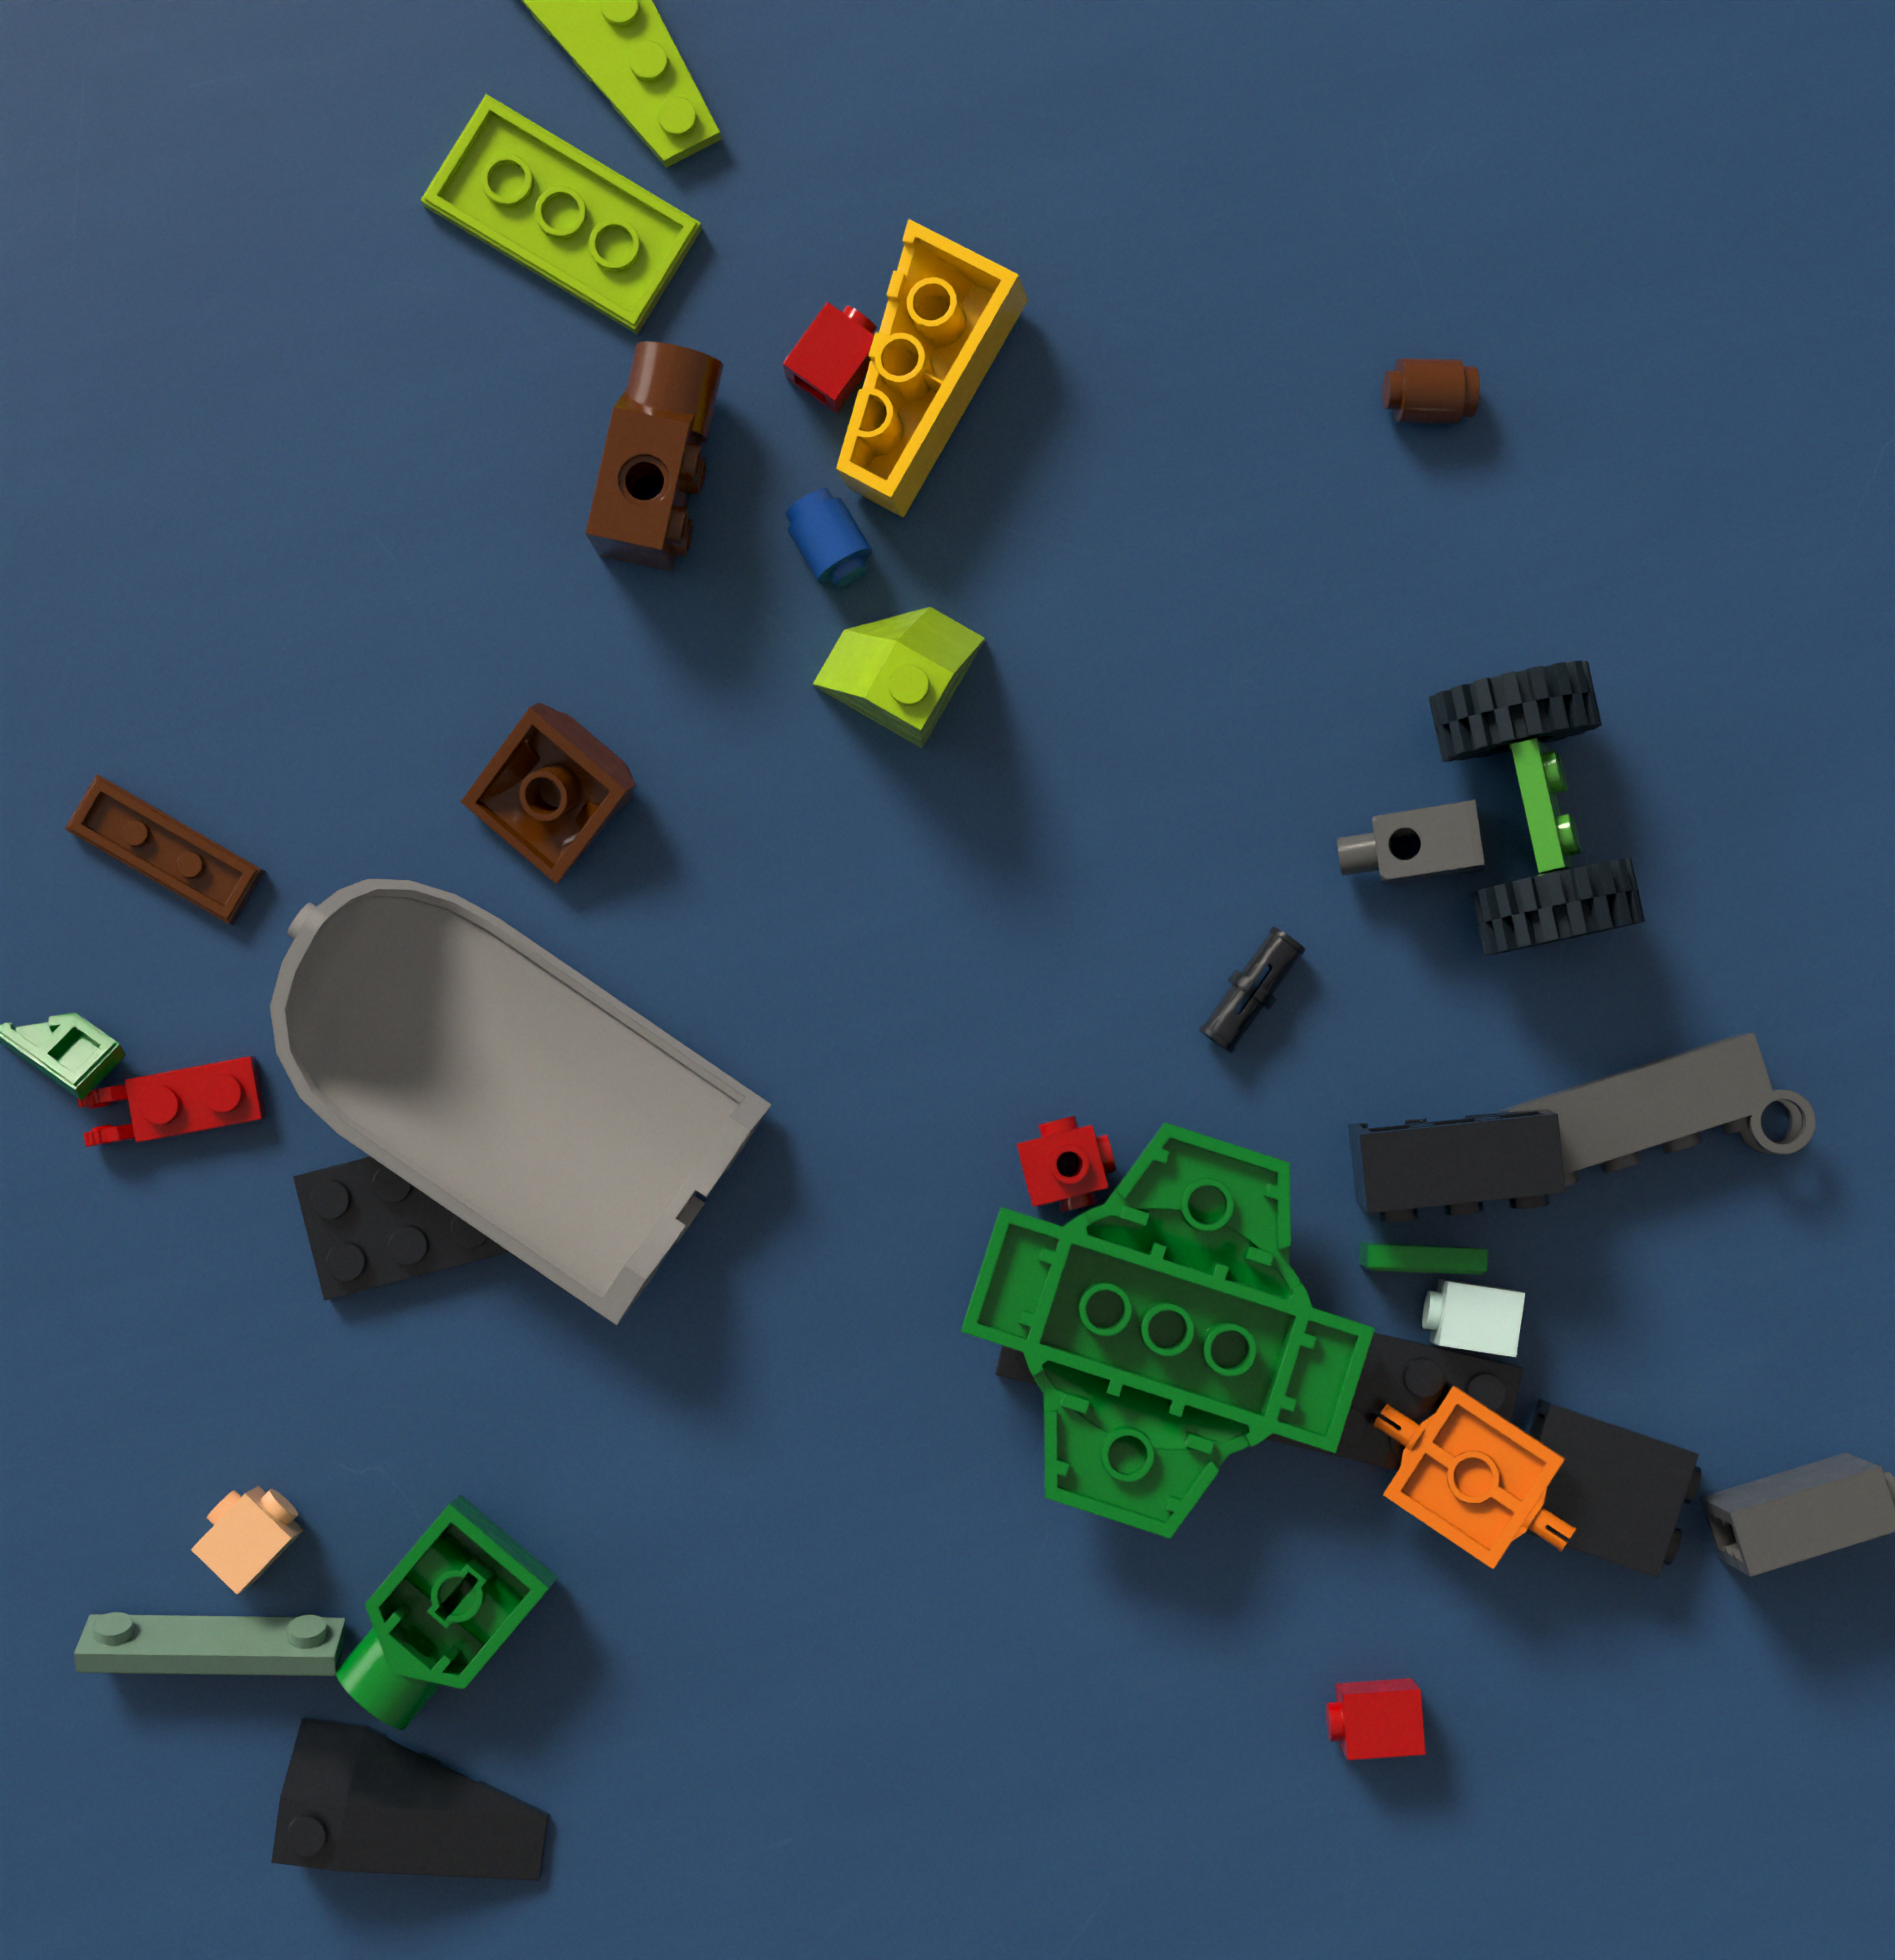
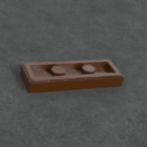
M96 774L65 827V830L230 925L235 924L265 872L262 868Z

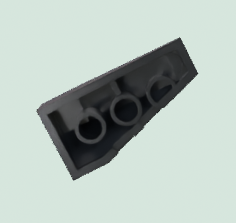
M306 1717L301 1720L280 1796L271 1863L346 1872L540 1880L549 1813L481 1780L476 1782L441 1765L440 1760L421 1752L418 1754L387 1739L386 1734L368 1725Z

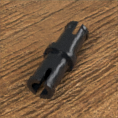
M1276 927L1271 928L1270 934L1243 971L1235 970L1228 979L1232 986L1207 1022L1199 1029L1203 1035L1229 1053L1235 1050V1045L1250 1027L1262 1008L1270 1010L1277 1000L1273 993L1298 957L1303 955L1306 950L1295 939ZM1266 966H1268L1269 971L1239 1013L1236 1014L1235 1009L1252 988Z

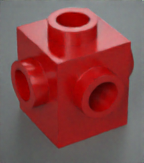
M1076 1116L1039 1124L1041 1137L1016 1143L1030 1202L1033 1207L1058 1201L1060 1212H1065L1096 1204L1098 1202L1095 1191L1109 1188L1105 1174L1116 1171L1107 1134L1095 1137L1093 1125L1078 1127ZM1071 1151L1077 1156L1079 1166L1072 1175L1063 1176L1057 1169V1159L1062 1153Z

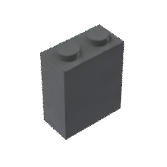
M1842 1453L1700 1497L1719 1559L1750 1577L1895 1532V1478L1889 1471L1883 1472L1882 1466L1848 1453Z

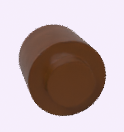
M1399 358L1394 371H1386L1384 374L1382 385L1384 409L1393 410L1396 422L1457 424L1461 417L1472 418L1476 414L1480 391L1479 373L1476 366H1463L1460 359Z

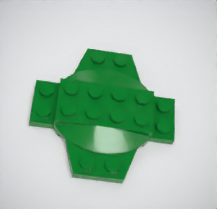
M1165 1122L1105 1204L1076 1216L1065 1225L1060 1226L1000 1206L961 1332L1024 1353L1029 1370L1044 1396L1045 1498L1171 1539L1219 1473L1218 1469L1229 1454L1240 1451L1248 1446L1253 1447L1273 1433L1336 1454L1375 1328L1313 1308L1304 1285L1290 1266L1291 1203L1289 1162Z

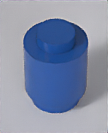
M821 488L803 496L787 509L785 516L790 522L787 531L818 583L823 584L832 581L835 587H841L854 581L866 572L868 566L865 560L872 554V548L842 498H834L828 488Z

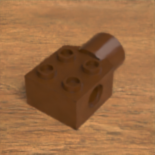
M639 342L636 344L627 388L612 410L585 533L600 557L673 572L676 555L687 556L694 526V520L688 519L689 508H687L690 494L698 496L701 494L705 480L707 458L702 457V445L700 443H705L708 440L724 365L718 359L700 351L668 343ZM650 485L663 486L661 492L655 498L650 500L637 499L639 493L645 487Z

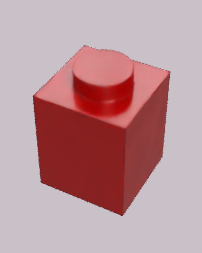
M827 302L783 362L785 377L837 414L868 371L871 360L869 352L877 327L871 320L853 307L846 306L841 312Z
M1412 1678L1335 1683L1336 1702L1326 1703L1327 1731L1330 1742L1339 1741L1340 1749L1347 1760L1426 1755L1421 1689Z

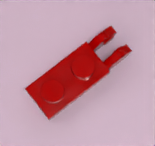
M255 1056L126 1079L125 1085L92 1090L82 1101L77 1098L79 1108L86 1107L88 1109L107 1107L110 1103L128 1100L132 1124L94 1127L91 1131L83 1133L86 1147L135 1139L136 1142H146L266 1119Z

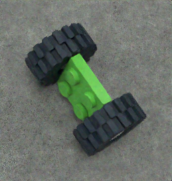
M1588 661L1560 662L1545 667L1542 665L1519 672H1508L1501 674V676L1483 678L1474 681V683L1452 687L1451 690L1441 691L1430 696L1429 703L1442 762L1463 761L1474 757L1481 758L1512 751L1538 872L1542 873L1536 877H1529L1471 892L1484 955L1488 956L1645 922L1631 858L1573 868L1571 856L1582 854L1574 816L1570 817L1569 814L1561 815L1557 793L1568 791L1565 771L1560 754H1556L1555 750L1547 751V746L1543 744L1566 739L1568 736L1583 734L1586 731L1602 726Z

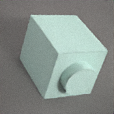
M1439 1278L1437 1292L1428 1291L1425 1298L1422 1317L1423 1329L1431 1330L1430 1342L1439 1346L1516 1357L1525 1293L1513 1289Z

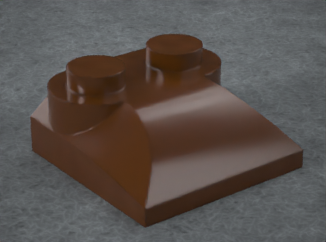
M539 702L528 708L463 797L461 803L555 884H558L600 834L613 815L628 804L636 784L625 762L570 715Z

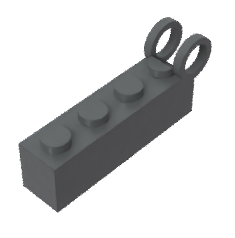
M1755 1033L1738 1034L1498 1111V1113L1549 1109L1558 1114L1565 1187L1580 1181L1577 1170L1601 1163L1604 1173L1623 1169L1641 1162L1638 1154L1640 1150L1659 1144L1662 1145L1664 1154L1686 1149L1702 1143L1699 1135L1700 1131L1719 1125L1723 1126L1725 1134L1738 1132L1740 1139L1746 1146L1756 1152L1767 1154H1790L1799 1151L1811 1140L1816 1126L1813 1108L1802 1095L1791 1090H1773ZM1773 1101L1781 1104L1789 1116L1787 1133L1781 1140L1775 1143L1766 1137L1761 1127L1762 1113Z

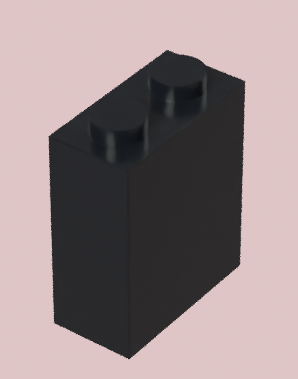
M1539 1399L1528 1434L1566 1458L1548 1487L1543 1508L1577 1529L1573 1536L1568 1539L1551 1526L1547 1525V1527L1567 1540L1568 1544L1566 1547L1659 1578L1663 1564L1671 1565L1679 1549L1681 1529L1676 1527L1682 1505L1683 1503L1690 1504L1693 1501L1700 1484L1701 1468L1695 1466L1699 1454L1684 1447ZM1529 1529L1527 1532H1525L1527 1534L1541 1538Z

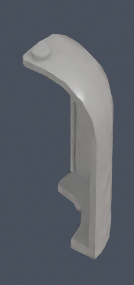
M366 879L337 890L318 906L309 902L297 914L288 929L287 935L293 938L294 941L282 961L270 1004L276 1054L300 1099L337 1134L615 1325L620 1322L656 1274L658 1267L673 1244H677L705 1205L703 1201L696 1197V1194L699 1192L707 1198L721 1176L730 1169L772 1105L500 918L456 894L411 880Z

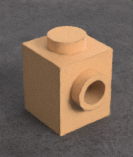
M257 1486L246 1492L242 1497L233 1490L208 1514L206 1518L214 1526L198 1541L191 1551L238 1595L250 1587L304 1529L294 1520L298 1516L295 1507L276 1490L270 1489L266 1493L260 1486Z

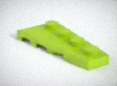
M521 0L529 9L533 18L548 35H551L573 59L578 69L590 82L592 81L611 102L615 111L666 168L722 140L720 131L652 0Z

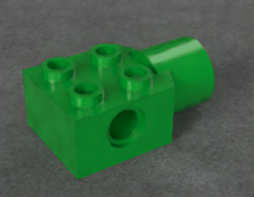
M460 1495L444 1509L364 1604L373 1628L337 1669V1679L347 1693L366 1711L395 1729L405 1730L442 1685L465 1689L558 1577L465 1497Z

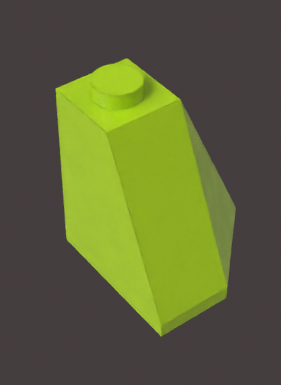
M932 607L848 628L842 632L812 685L918 747L923 748L985 638Z

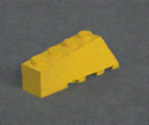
M908 219L902 239L904 247L897 271L893 270L886 294L888 302L879 333L875 332L869 352L871 360L863 389L858 391L836 467L851 491L902 518L905 517L1028 302L1018 274Z

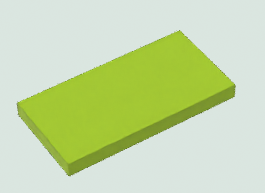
M487 94L482 99L420 200L425 208L637 335L703 229L699 221Z

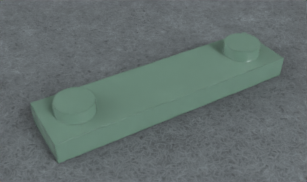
M122 1612L90 1614L74 1652L76 1672L336 1676L347 1638L346 1618L320 1617L317 1615L259 1617L128 1615Z

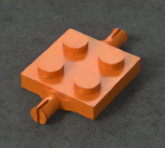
M1456 1386L1451 1388L1437 1412L1420 1425L1391 1407L1389 1403L1386 1404L1381 1414L1399 1425L1401 1430L1382 1417H1377L1373 1427L1378 1428L1405 1446V1449L1403 1450L1400 1469L1383 1493V1496L1492 1569L1497 1567L1511 1543L1527 1532L1528 1529L1559 1549L1560 1552L1563 1551L1568 1541L1550 1530L1547 1525L1568 1539L1573 1536L1577 1528L1570 1526L1543 1508V1506L1545 1505L1548 1487L1566 1458Z

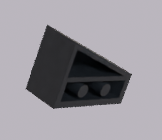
M1549 1109L1466 1115L1465 1118L1431 1122H1427V1118L1405 1120L1403 1125L1368 1128V1123L1348 1124L1356 1200L1367 1213L1378 1212L1379 1222L1414 1220L1419 1218L1418 1208L1444 1206L1445 1215L1475 1214L1484 1211L1483 1201L1509 1199L1510 1208L1513 1209L1542 1207L1549 1205V1194L1566 1193L1558 1114Z

